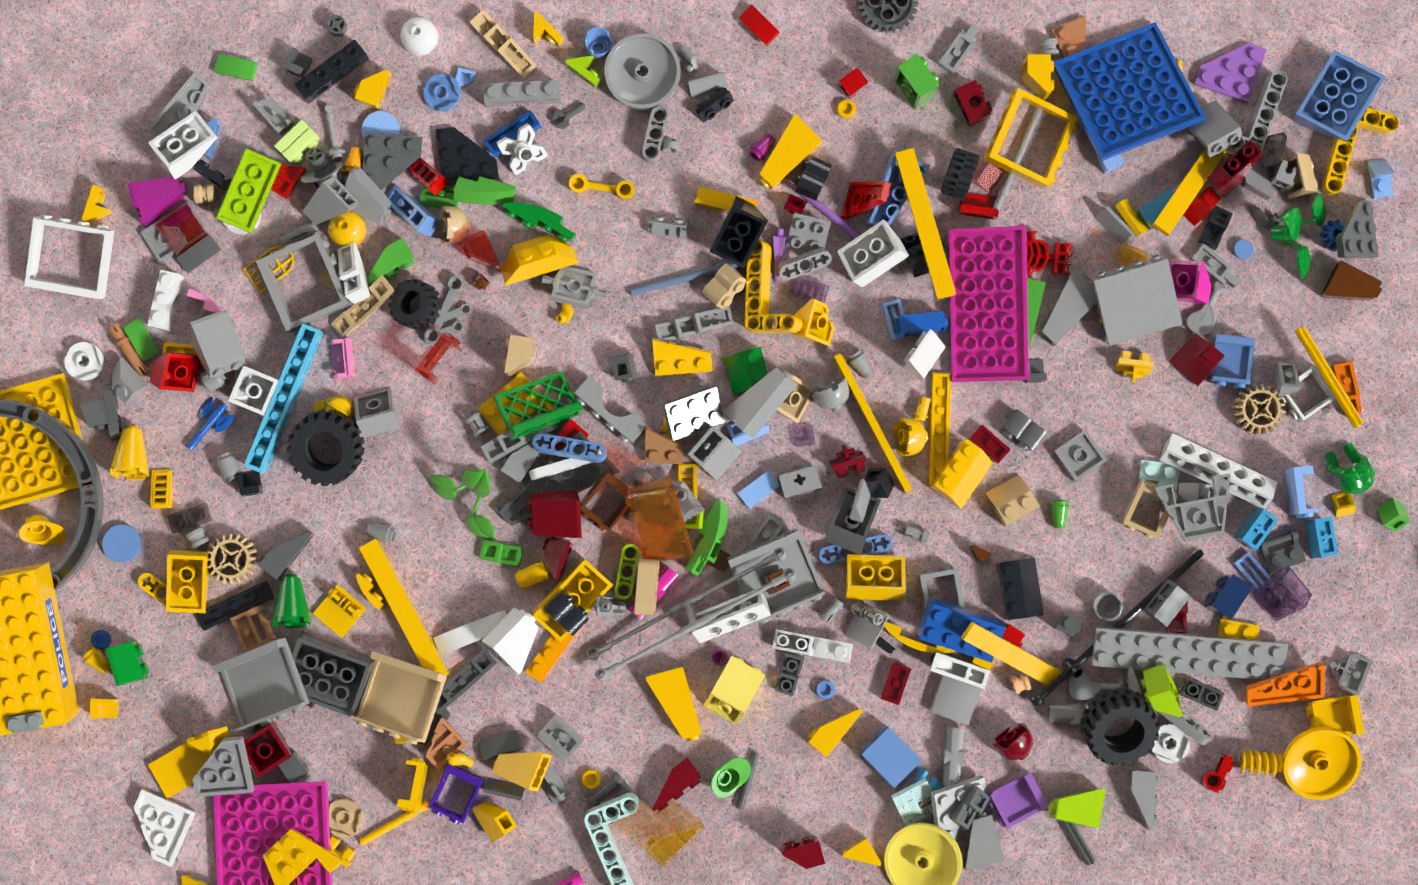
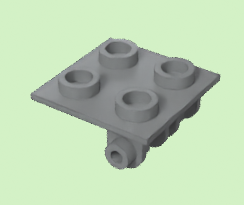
M794 213L786 249L807 253L818 248H825L831 221Z
M863 601L861 604H852L850 609L855 616L845 636L873 649L890 615Z

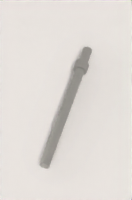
M1035 107L1012 162L1018 165L1041 115V109ZM1007 172L1002 186H999L996 193L998 196L992 207L993 209L1000 210L1004 199L1007 198L1010 192L1009 187L1014 174Z

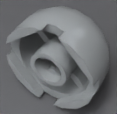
M843 377L827 380L828 383L822 385L821 388L817 384L810 390L814 402L820 408L831 409L832 411L842 408V404L847 401L850 392L846 378L843 379Z

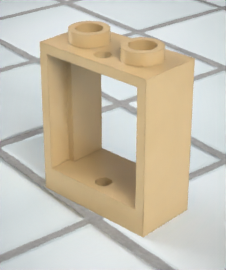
M1141 478L1124 513L1122 522L1129 530L1135 531L1137 529L1142 531V534L1148 538L1153 539V537L1159 539L1169 518L1166 509L1156 529L1131 519L1143 491L1157 496L1154 488L1160 487ZM1174 492L1177 501L1178 495L1176 492Z

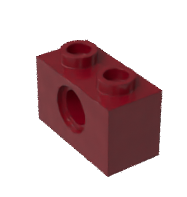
M976 80L954 90L953 94L969 127L990 118L993 111L989 101H985L983 87L981 84H977ZM969 100H977L979 106H971Z

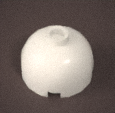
M414 17L404 23L401 28L400 39L403 47L413 55L422 56L429 54L436 47L438 32L431 21L423 17Z

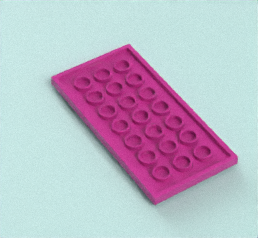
M1026 226L949 229L950 274L956 291V295L950 297L952 382L1030 380Z

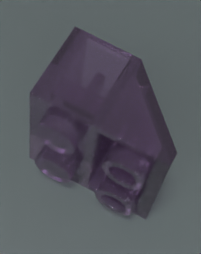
M1289 566L1273 573L1253 591L1254 596L1275 621L1306 608L1312 596V593Z

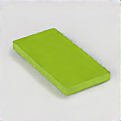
M245 148L216 219L252 234L281 163Z

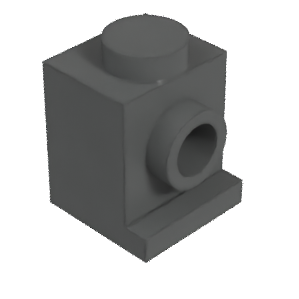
M634 352L610 358L615 380L621 379L622 383L632 381L633 377L637 375L633 358ZM625 364L627 366V371L623 369Z

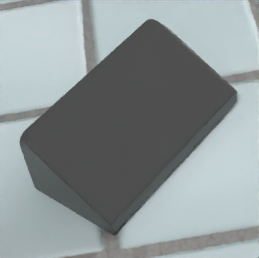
M488 777L483 792L520 801L523 799L525 788L512 782Z

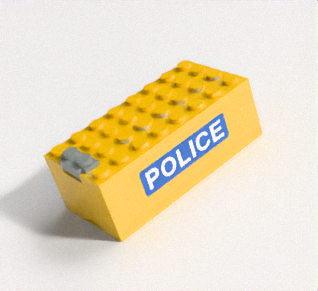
M49 562L0 571V736L67 724L79 714V707Z

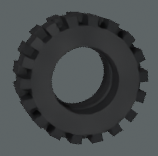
M960 148L954 150L941 186L942 194L960 200L966 198L979 162V155Z
M416 279L404 280V283L400 282L397 284L398 288H394L393 296L389 297L391 303H388L389 307L392 308L390 314L394 316L393 319L399 324L414 330H423V327H430V323L434 324L436 322L434 319L440 316L438 311L442 309V306L439 305L442 300L440 297H437L439 295L438 291L434 290L433 286ZM419 295L421 305L415 313L411 314L410 303L414 297Z

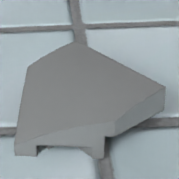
M1354 653L1333 661L1329 665L1339 688L1359 697L1373 660Z

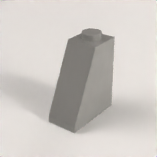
M356 166L349 173L345 188L360 202V205L350 211L379 225L390 217L392 202L360 167Z
M334 176L322 182L302 212L317 225L358 207L360 202Z
M986 811L982 814L977 813L970 825L964 862L966 871L1005 861L991 814H987Z

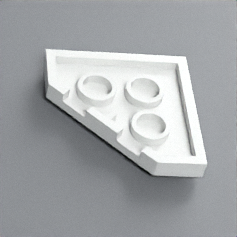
M142 789L134 805V810L140 820L144 837L149 844L150 853L154 860L172 867L196 812Z

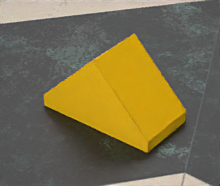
M866 837L842 852V857L881 866L880 859Z

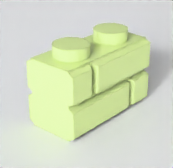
M301 119L274 146L291 164L294 162L299 163L304 158V153L308 149L317 146L319 137Z

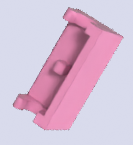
M350 338L331 340L334 380L355 378L352 340Z

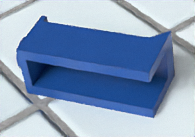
M944 311L901 315L899 318H895L897 339L899 340L906 336L922 335L924 331L928 333L930 329L934 333H942L947 330L946 327L948 326V320L944 316Z

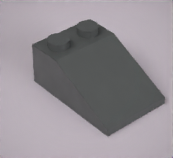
M845 486L824 541L861 554L881 500L870 496L863 522L849 519L856 490Z

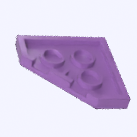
M1248 43L1201 65L1194 85L1248 103L1267 49Z

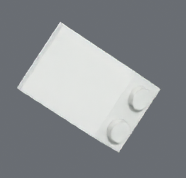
M194 111L148 143L171 176L177 179L195 165L217 139V136L197 111Z

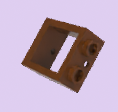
M605 470L580 501L581 515L587 520L589 517L595 521L594 525L601 531L606 529L610 532L638 495L609 471ZM605 481L626 496L606 522L586 507Z

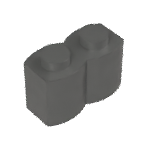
M1015 409L1001 427L1004 430L1002 432L1003 435L1010 440L1012 438L1016 439L1019 442L1018 446L1026 452L1028 450L1033 451L1047 433L1018 409Z

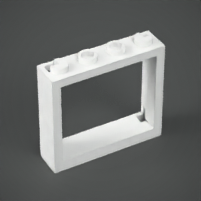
M41 214L40 217L33 218L24 286L94 299L105 298L114 230H109V226L97 224V227H92L89 222L78 221V224L71 223V219L59 218V221L53 220L50 215ZM44 225L104 235L97 289L37 278Z

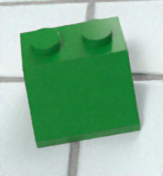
M761 347L745 350L723 358L733 395L746 392L768 374Z
M137 641L106 648L116 686L128 685L148 678L149 668L147 663H143L142 660L144 651L141 644H138Z

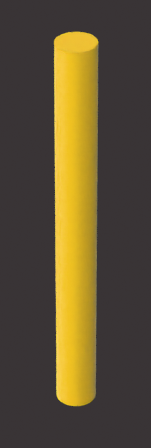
M428 801L421 804L420 813L429 809ZM407 811L363 836L359 841L363 846L420 813Z

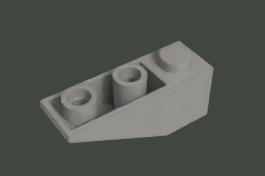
M1129 770L1128 789L1146 828L1153 831V826L1157 824L1154 807H1157L1158 804L1155 787H1158L1159 778L1154 771Z

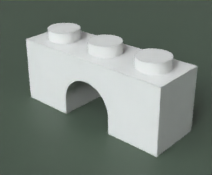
M160 270L147 326L171 332L175 317L173 312L176 296L180 295L183 282L182 275Z

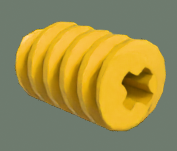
M1242 749L1239 760L1241 773H1244L1245 769L1248 768L1249 774H1252L1253 770L1256 769L1257 775H1260L1261 770H1263L1264 776H1267L1269 771H1271L1272 777H1275L1276 773L1279 772L1280 774L1283 768L1282 754L1277 753L1275 756L1274 752L1267 754L1266 751L1259 753V751L1254 750L1252 753L1249 749L1245 752Z

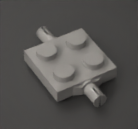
M569 266L559 269L555 278L545 275L542 278V283L553 285L551 301L584 309L589 308L590 300L594 295L605 298L607 290L596 288L597 273Z

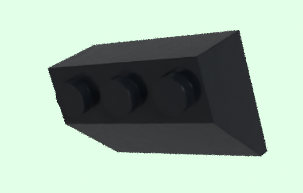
M736 196L712 243L710 252L744 268L768 223L767 218L754 204Z
M1035 558L997 563L1005 620L1044 615Z

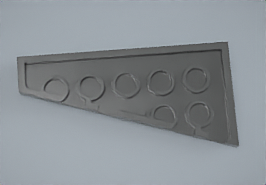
M580 431L572 438L589 441ZM581 445L574 448V453L576 454L584 451V447ZM554 456L546 465L569 458ZM606 458L600 463L594 462L538 480H530L498 513L511 526H514L531 517V511L527 510V500H530V493L576 490L578 494L592 487L605 470L609 471L612 475H616L620 471Z

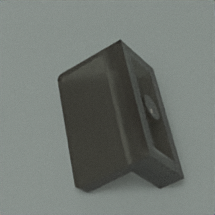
M1285 132L1269 135L1265 141L1260 164L1268 177H1273L1276 164L1281 162L1287 140Z

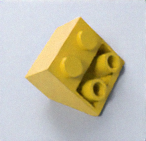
M1028 54L1023 62V82L1042 100H1046L1051 95V91L1054 90V79H1051V72L1054 71V61L1051 60V54Z

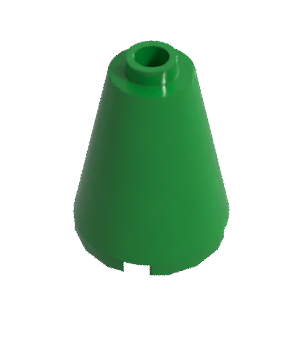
M287 574L281 579L272 617V626L280 628V624L285 625L286 629L307 627V624L311 625V617L302 581L296 574Z

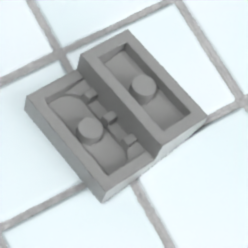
M942 675L930 712L969 725L981 689Z

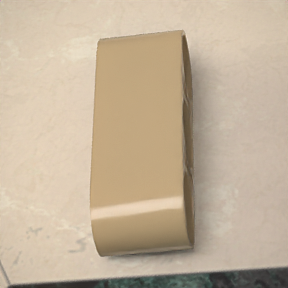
M639 559L635 615L655 616L659 560Z

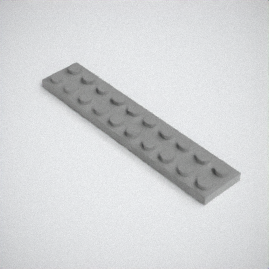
M1095 627L1091 665L1123 669L1132 667L1136 670H1147L1165 664L1168 671L1172 673L1266 680L1284 674L1288 643Z

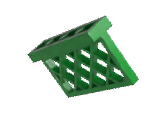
M562 371L494 395L493 397L509 430L508 436L510 440L579 416L583 410L581 403H577ZM559 378L562 383L561 389L552 386V380ZM541 385L545 387V394L542 395L535 392V386ZM549 389L559 393L557 400L546 396ZM523 391L530 394L528 400L524 401L517 398L518 392ZM561 394L569 397L571 403L566 405L559 402ZM532 395L542 399L540 407L529 403ZM506 397L513 400L510 408L502 405L500 399ZM515 401L525 405L523 413L512 409ZM544 401L554 404L553 410L543 409ZM527 407L537 410V415L534 417L526 415ZM510 413L521 417L520 421L512 425L509 419Z

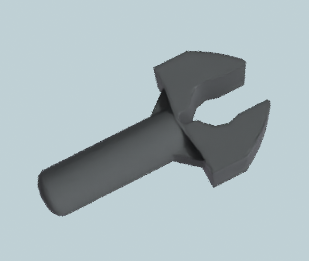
M580 103L567 112H561L560 109L555 111L552 122L559 117L564 118L563 122L558 124L556 128L566 129L569 127L570 118L586 108L585 104Z

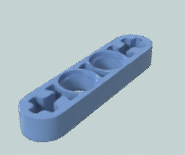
M543 433L537 434L532 440L535 450L543 454L595 463L603 462L607 456L605 447L600 443ZM542 440H544L546 444H542V446L539 447L538 442L540 443ZM559 442L565 443V448L561 451L555 449L556 444ZM578 445L584 447V451L580 454L574 453V448ZM600 449L602 454H598L596 457L593 452H597Z
M886 534L868 537L865 542L870 544V550L867 553L861 552V554L852 552L851 554L872 555L886 552L893 545L892 539ZM881 538L889 541L885 549H883V546H877V551H873L872 539H875V543L880 542ZM836 545L824 547L819 552V559L825 564L847 560V557L841 554V547ZM835 547H838L837 553L840 559H836V555L831 556L830 561H827L826 558H822V554H825V550H828V552L831 553L835 552Z

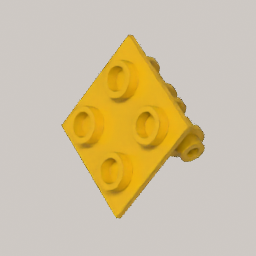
M337 584L334 589L332 588L328 592V596L313 612V615L343 638L367 608Z

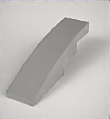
M730 306L724 309H713L696 313L692 316L674 319L670 322L656 324L653 326L657 339L671 342L734 325Z

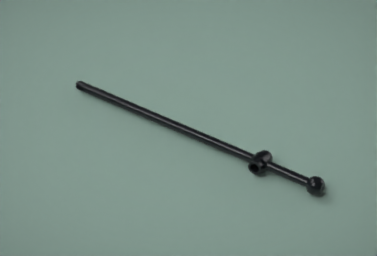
M1201 549L1197 550L1112 628L1122 629L1147 606L1167 579L1172 582L1178 579L1204 555ZM1093 645L1076 660L1066 658L1062 663L1064 671L1042 691L1031 694L1029 701L1035 707H1041L1044 704V698L1069 676L1080 677L1083 673L1081 665L1092 656Z

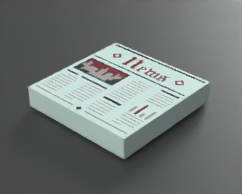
M926 778L891 795L905 826L919 823L933 815L932 790Z

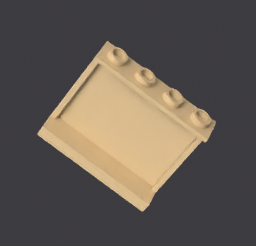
M372 651L370 658L374 659L375 662L357 716L351 715L350 718L357 720L356 724L367 727L368 724L372 725V730L384 733V730L389 731V736L399 739L401 736L406 737V742L416 745L417 742L425 743L447 675Z

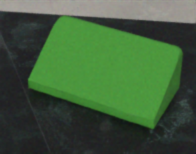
M423 186L420 195V204L426 207L442 209V206H459V201L454 200V188L444 187L437 195H434Z

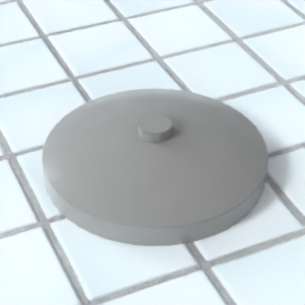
M639 33L627 36L614 45L607 56L604 73L608 89L616 100L629 108L647 110L664 104L672 97L679 85L681 70L678 56L669 43L658 36Z

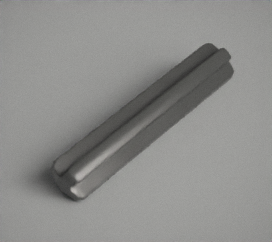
M1060 821L1087 866L1093 864L1095 858L1075 824Z

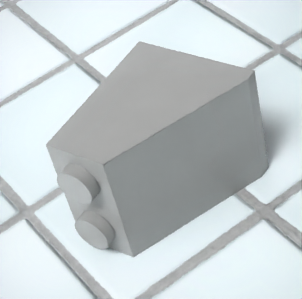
M227 310L190 322L191 344L209 378L220 377L227 372L239 370L246 366V355Z

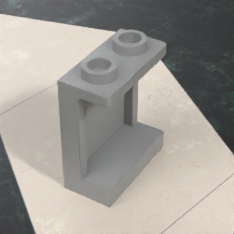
M1216 100L1201 108L1206 116L1205 121L1185 128L1188 135L1194 134L1206 147L1209 157L1219 154L1242 140L1240 125Z

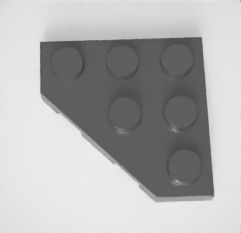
M365 132L363 171L380 190H383L421 157L423 137Z
M1360 200L1353 202L1351 206L1352 212L1346 216L1342 225L1344 229L1336 237L1338 258L1379 257V246L1376 240V226L1374 224L1371 201Z

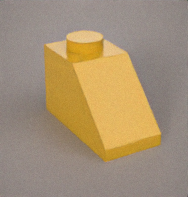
M383 70L361 80L360 85H357L354 90L355 100L361 104L379 109L392 75L390 71Z

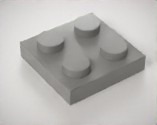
M1086 429L1053 451L1075 483L1108 461Z

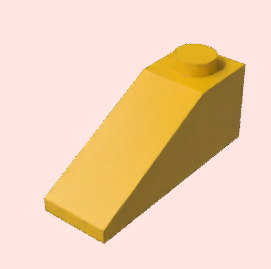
M858 708L819 726L818 729L814 727L807 736L810 738L808 743L827 757L862 713V710Z

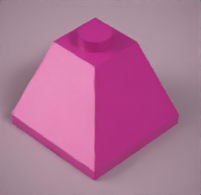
M1170 261L1169 266L1177 300L1208 304L1211 282L1205 263L1203 261Z

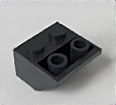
M918 233L900 239L909 255L905 259L913 277L916 278L929 273ZM941 239L948 266H950L947 249Z

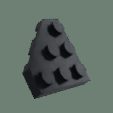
M455 127L435 129L441 175L448 181L446 186L456 185L459 177L476 182L479 176L491 180L499 179L496 158Z

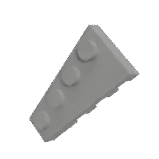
M194 72L146 131L156 138L194 111L198 112L210 84Z

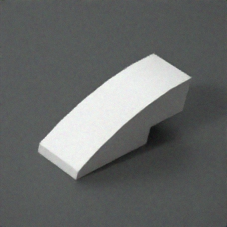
M353 241L337 250L339 276L344 281L345 297L355 304L370 297L364 265L356 243Z
M938 652L935 654L930 671L982 689L985 688L990 673L987 669Z

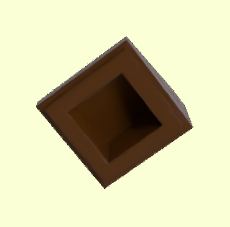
M969 546L970 551L979 563L993 555L978 546Z
M783 568L762 577L764 585L782 575L784 572ZM785 581L776 587L773 586L767 589L768 594L777 593L790 586V583Z

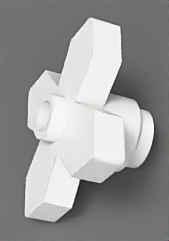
M528 123L518 129L517 140L504 137L496 142L502 154L512 155L509 166L515 175L526 169L527 162L531 160L539 162L547 157V153L541 144L532 143L535 133Z

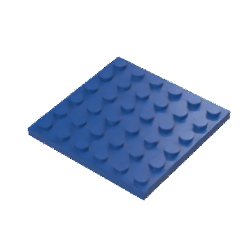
M1156 22L1054 61V71L1100 161L1205 121L1206 116Z

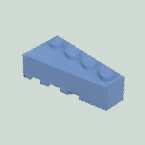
M896 152L890 155L881 180L891 183L889 195L885 203L870 210L865 223L867 227L872 228L883 219L890 225L908 199L895 157ZM918 161L923 176L930 165Z

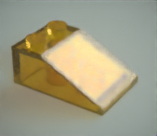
M700 820L662 832L658 836L654 834L647 840V853L663 867L704 827V822Z

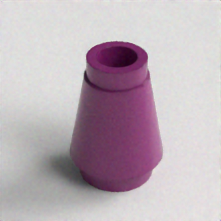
M766 134L750 147L749 155L758 162L765 160L775 142V138L770 134Z

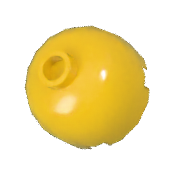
M348 211L329 220L328 234L331 240L340 247L353 241L357 246L365 237L366 224L360 215Z
M899 418L900 422L895 423L893 430L894 440L898 437L899 448H895L900 456L915 455L925 446L928 440V433L920 421L913 418Z

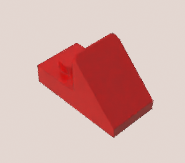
M1208 185L1191 202L1183 216L1196 226L1222 198Z

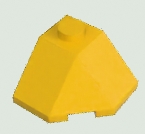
M811 299L794 314V316L801 318L803 327L800 332L790 335L830 346L834 325L832 321H829L827 304L816 299Z
M225 726L202 733L198 738H188L185 740V745L209 758L221 741L229 737L228 728Z

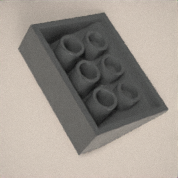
M303 633L297 639L292 656L309 702L349 717L351 715L354 716L368 683L375 660L369 656Z

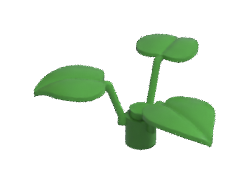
M486 469L465 471L461 477L464 484L459 487H455L453 480L446 476H429L428 479L433 490L446 500H453L456 497V492L465 487L475 493L478 497L471 513L472 516L466 518V525L474 535L488 540L495 538V531L491 521L482 515H476L481 497H486L490 492V477Z

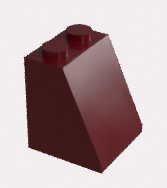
M576 490L530 493V500H527V510L531 511V518H528V529L532 530L533 536L582 538L581 507Z

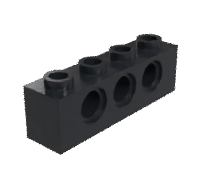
M354 39L294 85L308 104H310L369 60V57Z

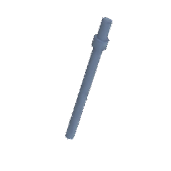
M732 262L727 263L733 266L735 269L740 268V266ZM718 263V266L630 288L631 295L634 296L716 274L726 263Z

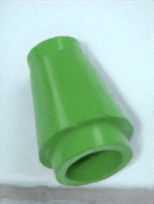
M1052 500L1050 508L1053 527L1065 528L1069 510L1068 501Z

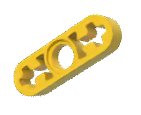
M151 573L140 575L138 578L139 587L166 606V598H160L158 591L162 587L166 588L167 584ZM151 577L150 582L154 585H156L157 582L159 583V585L155 587L153 592H151V590L153 589L152 586H144V578Z

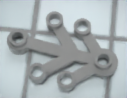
M453 276L449 279L448 287L450 290L442 305V309L438 311L440 316L439 318L436 317L434 325L429 324L430 327L426 328L423 334V339L429 346L438 345L442 341V337L454 332L460 333V331L464 330V325L460 321H455L452 326L441 329L443 322L461 315L467 316L472 312L469 304H462L460 308L449 311L457 292H460L464 287L463 280L458 276ZM455 281L460 283L458 288L453 287ZM468 306L469 312L464 313L462 311L463 307ZM461 324V329L455 330V325ZM435 333L436 339L431 340L429 338L430 334Z

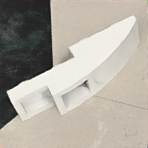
M776 629L772 648L850 663L853 644Z

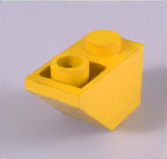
M488 800L471 809L491 842L517 827L506 809Z

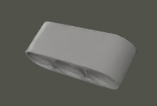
M662 106L653 108L649 118L642 148V156L648 163L656 162L660 156L668 122L667 110ZM657 113H662L665 117L662 120H656L654 116ZM653 131H658L660 137L653 139L650 137V134ZM649 149L656 151L653 157H648L645 153Z

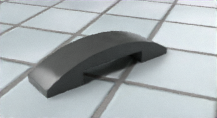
M485 648L444 684L436 708L438 715L497 664Z

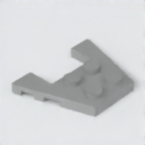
M1230 473L1212 476L1215 497L1177 504L1173 484L1154 488L1183 541L1224 534Z

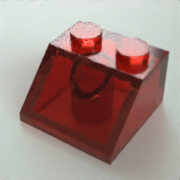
M485 230L463 238L465 244L462 245V248L468 259L472 258L475 263L498 272L501 271L500 263Z

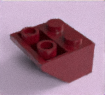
M813 835L802 838V842L799 843L794 841L783 843L784 847L780 848L784 857L805 869L825 864L820 842Z

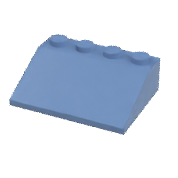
M1334 50L1296 112L1294 121L1310 130L1347 142L1386 76Z

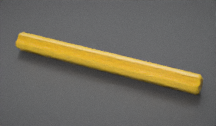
M1305 326L1297 328L1295 330L1297 337L1354 428L1359 427L1363 424V420Z

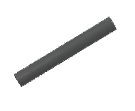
M753 751L749 761L751 774L742 785L736 808L744 810L759 758V753Z

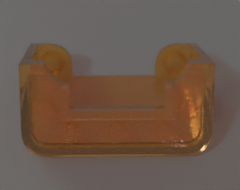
M671 476L626 489L628 495L624 496L627 507H631L644 547L641 549L643 559L666 561L695 556Z

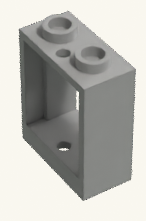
M953 566L941 567L942 571L934 573V569L922 571L923 575H918L924 610L929 601L926 579L952 574L958 606L965 608L958 569H953Z

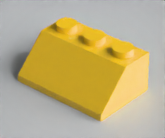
M966 438L959 443L930 488L961 510L993 462L981 448Z
M847 554L846 599L904 601L906 592L905 556Z

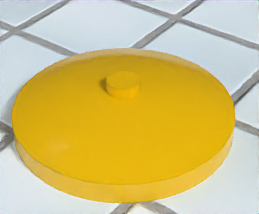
M1315 727L1300 733L1289 743L1283 755L1282 771L1288 785L1297 794L1308 799L1324 800L1340 795L1355 782L1361 769V754L1358 746L1347 733L1334 727Z

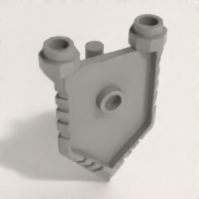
M640 471L635 475V483L644 486L643 493L638 494V500L641 501L640 509H629L627 520L635 524L647 521L651 524L676 528L683 524V521L686 522L692 516H696L705 509L696 500V497L693 496L692 491H690L685 482L661 479L659 477L655 478L649 472Z

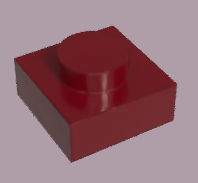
M790 194L783 209L791 214H802L807 201Z

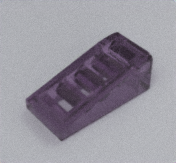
M796 277L791 280L787 295L807 301L816 299L825 303L829 285ZM798 282L800 283L798 293H795L794 290ZM804 284L808 285L805 295L801 294ZM811 286L815 287L813 296H809ZM818 289H822L820 298H816Z

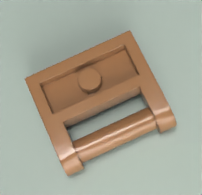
M263 604L230 618L245 653L278 640L276 634H273L265 615ZM257 614L267 638L261 639L252 615Z

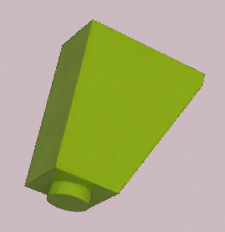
M1094 788L1053 798L1048 808L1049 818L1091 828H1099L1106 789Z

